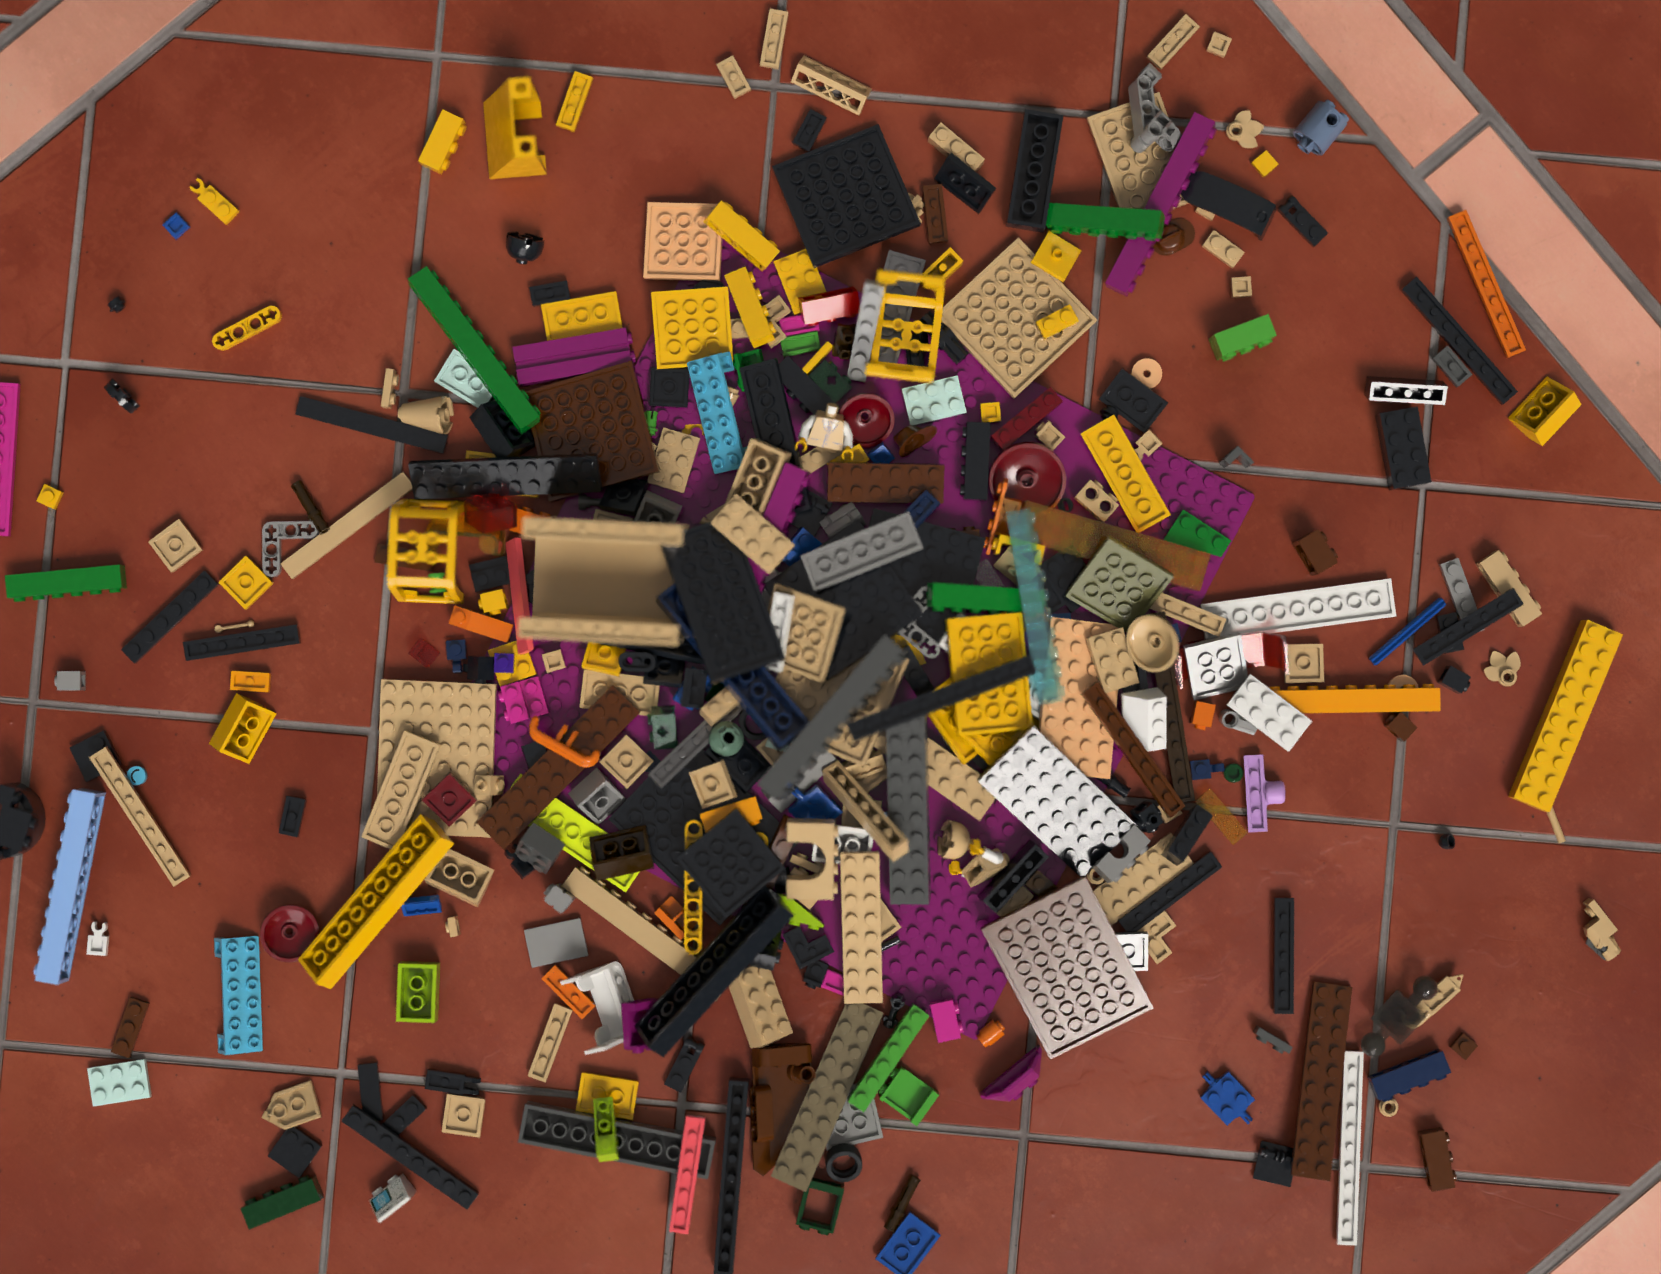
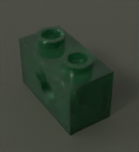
M824 360L809 377L837 404L852 390L850 385L852 382L846 375L841 376L837 372L838 367L832 361L828 363ZM828 377L831 379L835 377L836 384L833 385L831 383L828 385Z
M675 705L653 706L651 714H648V725H652V731L649 732L650 743H654V750L676 748L678 746Z

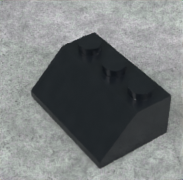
M496 401L481 404L469 417L495 457H518L536 446L531 432L527 430L520 434Z

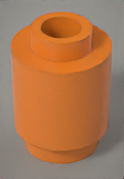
M992 1019L979 1030V1034L976 1036L985 1047L992 1046L1005 1035L1003 1032L1005 1028L999 1020L995 1022Z

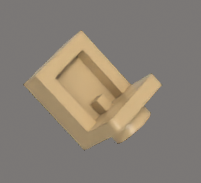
M1050 421L1046 424L1042 422L1036 429L1038 433L1035 437L1051 450H1054L1065 438Z
M503 775L475 776V795H503L505 787Z

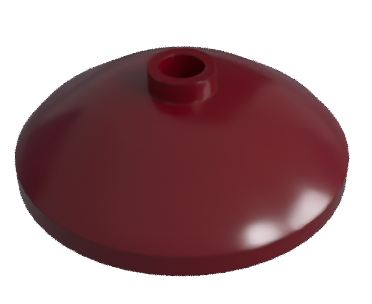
M860 393L848 398L838 411V414L844 415V421L849 423L853 433V445L860 443L861 447H872L883 442L891 434L895 423L894 412L889 402L873 393ZM863 413H867V414H868V415L865 416V417L861 416Z
M283 905L272 910L263 920L260 929V939L264 950L272 958L282 962L298 961V958L319 935V927L315 917L307 909L297 905ZM292 928L293 932L286 933V929Z

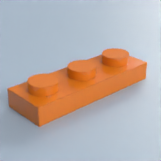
M555 964L541 979L583 1019L596 1004L583 991H580L574 982L561 985L560 981L569 977Z

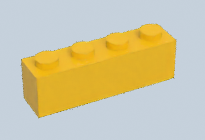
M720 201L703 221L761 272L768 267L780 252L773 241L763 237V233L758 228H753L749 225L748 220L744 216L735 213L733 207L727 202Z
M745 266L724 275L753 348L774 341L773 333L776 330L772 321L768 322L767 320L769 312L766 305H761L760 300L763 297L759 288L755 289L753 285L756 280L752 271L748 272Z

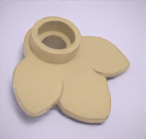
M1249 110L1242 111L1236 115L1235 121L1227 126L1226 135L1229 139L1237 141L1243 148H1255L1258 145L1254 137L1260 134L1264 125L1251 120V112ZM1232 129H1237L1239 133L1237 135L1233 134Z
M1493 651L1490 656L1491 666L1486 667L1484 673L1491 681H1498L1503 686H1512L1517 680L1516 672L1521 666L1520 658L1516 652L1505 657L1503 654ZM1506 673L1510 676L1507 681L1504 679V674Z

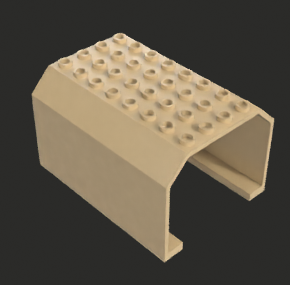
M523 518L522 538H536L532 618L519 617L518 637L659 645L681 644L684 642V636L679 631V625L673 624L656 603L658 595L674 584L660 545L682 546L683 530L689 529V525Z

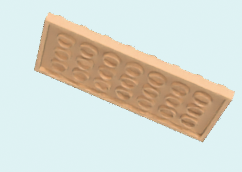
M1049 617L1038 730L1087 777L1110 779L1114 740L1081 693L1093 683L1098 682L1086 638L1117 629V627L1106 623ZM1118 690L1106 693L1117 708Z

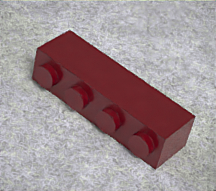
M1052 387L1048 388L996 431L990 439L1002 452L1063 402Z

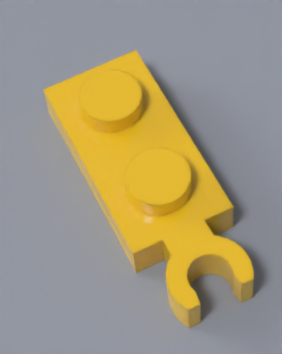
M197 178L196 180L200 183V187L195 189L190 186L191 191L201 194L197 199L224 224L228 225L240 211L211 185L206 188L205 183Z

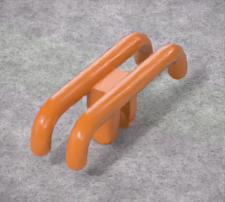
M537 716L531 718L529 734L537 743L584 768L592 767L598 762L600 756L598 750H594L590 756H584L571 749L579 734L578 731L574 730L564 745L561 743V740L568 730L567 725H563L554 739L538 730L539 718Z

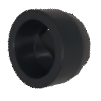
M1062 498L1058 503V509L1062 513H1070L1073 510L1074 504L1069 498ZM1065 501H1067L1069 510L1067 511L1063 503Z
M1452 834L1442 835L1438 840L1439 846L1443 849H1453L1455 847L1454 836Z

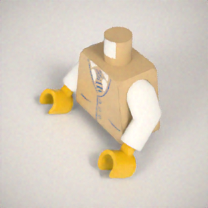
M827 403L826 411L817 410L815 415H811L802 424L798 436L800 440L794 445L795 450L798 444L803 445L802 452L807 449V444L842 451L844 448L842 459L844 460L845 453H850L851 460L853 459V452L851 451L853 448V433L849 423L844 421V415L837 414V404Z
M974 839L973 844L969 843L970 853L979 855L963 869L960 868V862L951 861L949 872L951 875L961 874L962 877H965L970 887H974L996 876L1009 863V856L1006 853H1001L997 848L993 850L985 847L981 848L980 840Z

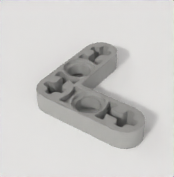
M278 521L264 524L262 529V569L266 576L277 577L281 573L282 539H313L318 536L319 533L311 521ZM302 524L301 528L303 529L309 528V525H311L312 528H315V532H311V535L308 532H301L302 536H299L301 531L299 525ZM271 525H273V528H276V532H273V539H277V542L267 541V538L271 539V533L267 532ZM289 525H294L296 528V533L292 536L286 533V528ZM270 544H274L277 547V552L274 555H270L267 552V547ZM267 557L277 558V561L273 560V566L277 567L273 574H271V571H268V567H271V561H267Z
M927 586L922 587L913 597L914 601L917 597L921 600L923 597L922 591L927 592ZM915 601L922 613L928 608L926 606L923 608L921 603ZM916 621L907 626L908 628L911 625L914 627L908 636L904 635L907 632L905 629L898 632L926 657L935 658L939 655L940 646L914 624ZM916 631L922 634V640L918 643L911 640V634ZM925 638L929 639L927 642L929 646L933 644L936 646L935 655L933 653L927 654L928 649L923 646V649L919 648L925 641Z

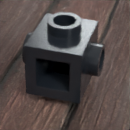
M1143 801L1130 811L1134 823L1137 824L1141 831L1152 833L1159 828V825L1164 823L1161 818L1162 814L1154 803Z

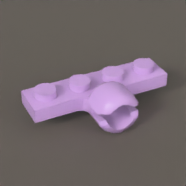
M1263 754L1244 755L1248 832H1268L1267 805L1285 802V785L1282 781H1267L1265 779Z

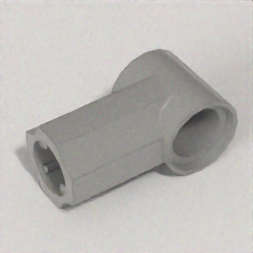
M1224 709L1219 713V722L1227 728L1254 735L1257 731L1255 726L1235 711ZM1232 714L1233 720L1230 723H1225V716Z

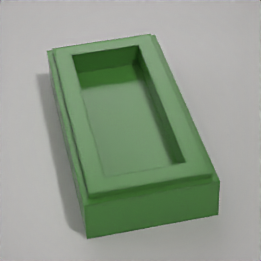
M818 331L787 336V338L781 341L783 357L818 351L821 348Z

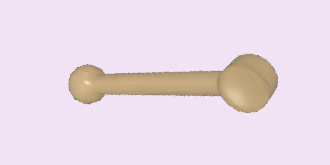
M249 620L247 623L223 627L217 625L215 631L221 633L223 630L246 626L252 628L255 623Z

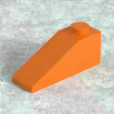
M454 606L448 623L506 643L509 641L514 626L513 624L458 606Z

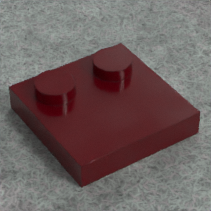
M449 773L422 798V801L450 827L477 801V798L457 778Z

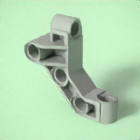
M1151 63L1138 74V77L1128 87L1134 137L1131 139L1130 145L1137 153L1145 151L1153 142H1156L1163 150L1170 152L1176 147L1182 137L1181 132L1174 123L1155 105L1153 86L1162 78V74Z

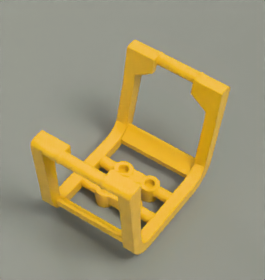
M878 269L877 282L885 283L871 352L870 364L866 366V375L933 382L942 321L945 277ZM897 279L924 282L925 288L936 290V299L886 293V285L897 284ZM885 304L935 309L933 325L923 324L919 320L907 322L900 318L884 320ZM882 328H893L897 332L903 330L901 333L902 340L897 337L891 340L882 339ZM911 331L915 334L931 332V344L920 343L916 339L910 341L912 339ZM880 346L891 347L894 351L906 349L913 353L928 351L930 352L928 367L880 362Z
M401 499L392 505L389 525L388 587L398 602L464 604V593L456 585L455 573L458 516L463 512H468V501ZM422 507L447 508V510L422 509ZM399 517L449 519L448 535H438L435 532L419 534L415 531L398 533ZM398 541H408L411 544L418 543L416 547L418 553L416 551L398 553ZM427 542L431 545H436L438 542L448 543L447 555L437 554L432 551L427 553L429 549ZM397 560L407 561L412 564L418 561L429 564L447 562L446 579L397 577ZM401 586L447 588V592H444L443 596L418 595V591L404 590Z

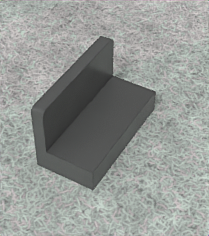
M1239 446L1232 449L1219 462L1223 468L1229 466L1235 459L1245 468L1254 463Z

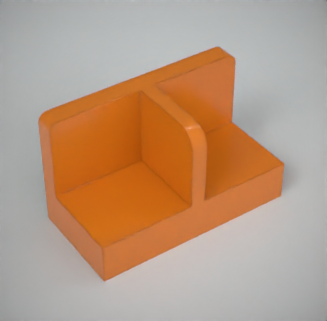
M670 896L654 913L682 940L684 938V907L673 896ZM690 921L688 923L689 929H692L698 922Z

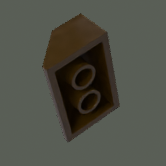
M646 825L589 837L592 866L597 881L654 868Z

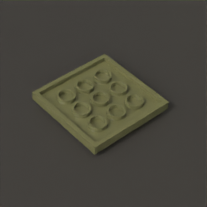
M1109 535L1065 592V597L1117 628L1123 627L1124 632L1127 633L1131 623L1146 614L1174 578V575Z

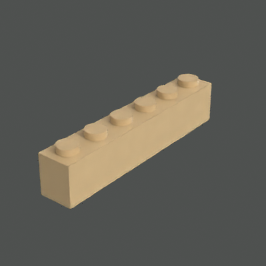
M838 760L822 770L824 783L893 862L909 852L908 840Z

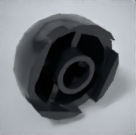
M507 232V253L512 258H515L517 263L527 264L528 261H534L542 254L545 240L530 233L519 235V232Z

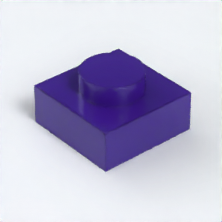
M494 653V673H514L515 654Z

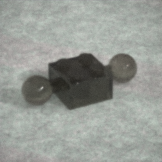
M1430 976L1418 977L1413 983V993L1409 997L1397 989L1371 1017L1381 1028L1376 1033L1371 1032L1364 1035L1361 1040L1362 1051L1369 1057L1380 1056L1385 1051V1040L1389 1036L1401 1045L1427 1017V1014L1417 1005L1422 1000H1431L1436 996L1438 992L1437 982Z

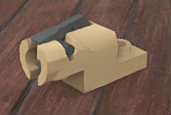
M1588 898L1583 902L1586 907L1584 910L1594 919L1583 927L1587 937L1585 943L1600 958L1610 961L1621 952L1612 935L1618 930L1596 901Z

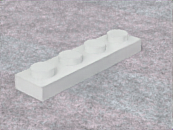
M774 592L770 618L784 656H786L795 595ZM785 660L765 668L771 671L783 672Z

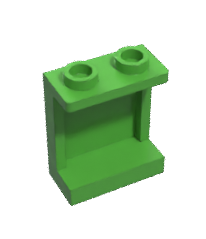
M900 1066L899 1069L895 1068L890 1074V1082L888 1084L884 1083L878 1092L880 1094L879 1100L886 1102L907 1117L911 1123L918 1126L938 1098L939 1092L906 1068Z

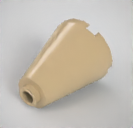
M447 396L404 403L398 409V417L403 423L436 433L448 434L453 425V422H450V416H454L453 403L451 398H447Z

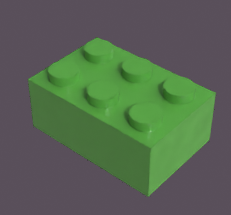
M1269 314L1216 333L1209 339L1216 360L1222 359L1225 362L1233 359L1237 355L1236 353L1240 352L1241 355H1244L1255 349V346L1262 348L1269 345L1277 335Z

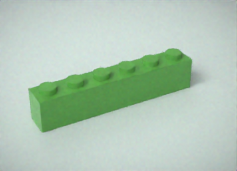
M914 1003L910 1005L847 1098L849 1103L865 1112L930 1016L926 1011Z

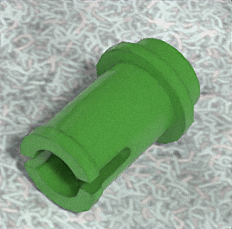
M646 411L651 436H655V433L658 432V429H656L658 412L653 411L651 418L652 411Z

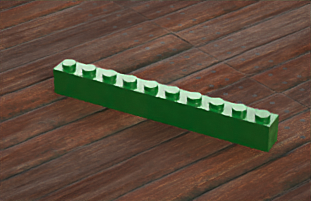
M427 266L408 278L409 286L519 433L523 434L540 422V411L535 405L532 406L529 403V397L524 390L520 391L517 387L518 382L512 374L509 376L505 371L507 368L502 360L495 358L493 348L490 345L486 346L481 332L478 329L474 330L471 326L473 324L468 315L464 316L460 311L462 309L456 300L453 301L450 298V292L445 285L441 286L438 282L439 277L435 271H430Z

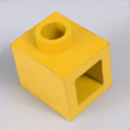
M504 589L480 594L481 599H478L480 610H483L486 614L489 613L490 616L501 614L500 610L509 608Z

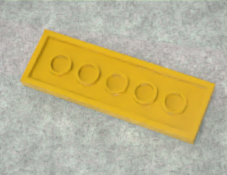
M1115 414L1081 433L1082 438L1137 534L1171 515Z

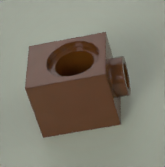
M1392 712L1385 719L1387 722L1384 726L1402 742H1405L1418 728L1402 712Z

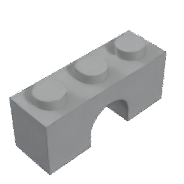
M1133 825L1120 838L1121 841L1119 843L1124 849L1123 856L1120 859L1107 852L1092 866L1107 883L1113 881L1116 883L1123 876L1121 872L1125 868L1129 869L1136 862L1134 858L1138 854L1142 855L1149 848L1147 845L1151 840L1136 825Z

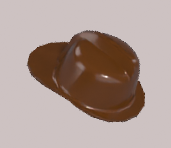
M1180 218L1170 221L1168 225H1164L1162 239L1159 242L1156 241L1153 248L1158 254L1166 256L1186 248L1195 238L1193 225L1189 221Z
M909 425L900 430L893 437L900 447L899 455L901 457L908 456L914 450L928 443L936 435L937 428L931 425L921 429L917 426Z

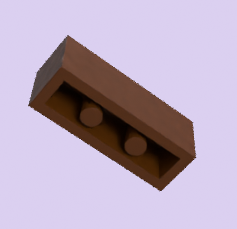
M1441 1127L1418 1131L1428 1188L1432 1192L1455 1188L1457 1176L1451 1166L1453 1155L1448 1150L1447 1144L1450 1143L1448 1132H1445Z

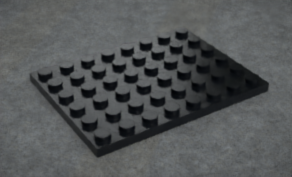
M704 749L662 789L648 777L609 818L619 830L646 825L653 862L683 891L685 887V869L677 861L676 857L685 850L686 824L693 819L699 820L702 823L700 813L753 797L748 791L744 794L733 783L737 797L702 809L689 773L714 764L704 754ZM758 802L763 818L759 820V824L751 827L755 832L766 834L769 840V848L780 822ZM691 823L689 825L691 833L696 834L699 832L698 824ZM794 842L793 845H792L791 850H792L799 842ZM694 881L688 885L689 889L693 892L699 889V886ZM703 892V910L721 925L728 916L724 918Z

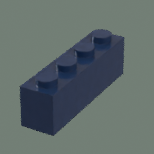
M1438 1048L1371 1074L1367 1078L1375 1098L1385 1102L1393 1099V1095L1398 1093L1403 1095L1411 1092V1088L1416 1086L1418 1088L1427 1086L1431 1080L1436 1079V1081L1445 1079L1447 1074L1451 1073L1443 1051Z

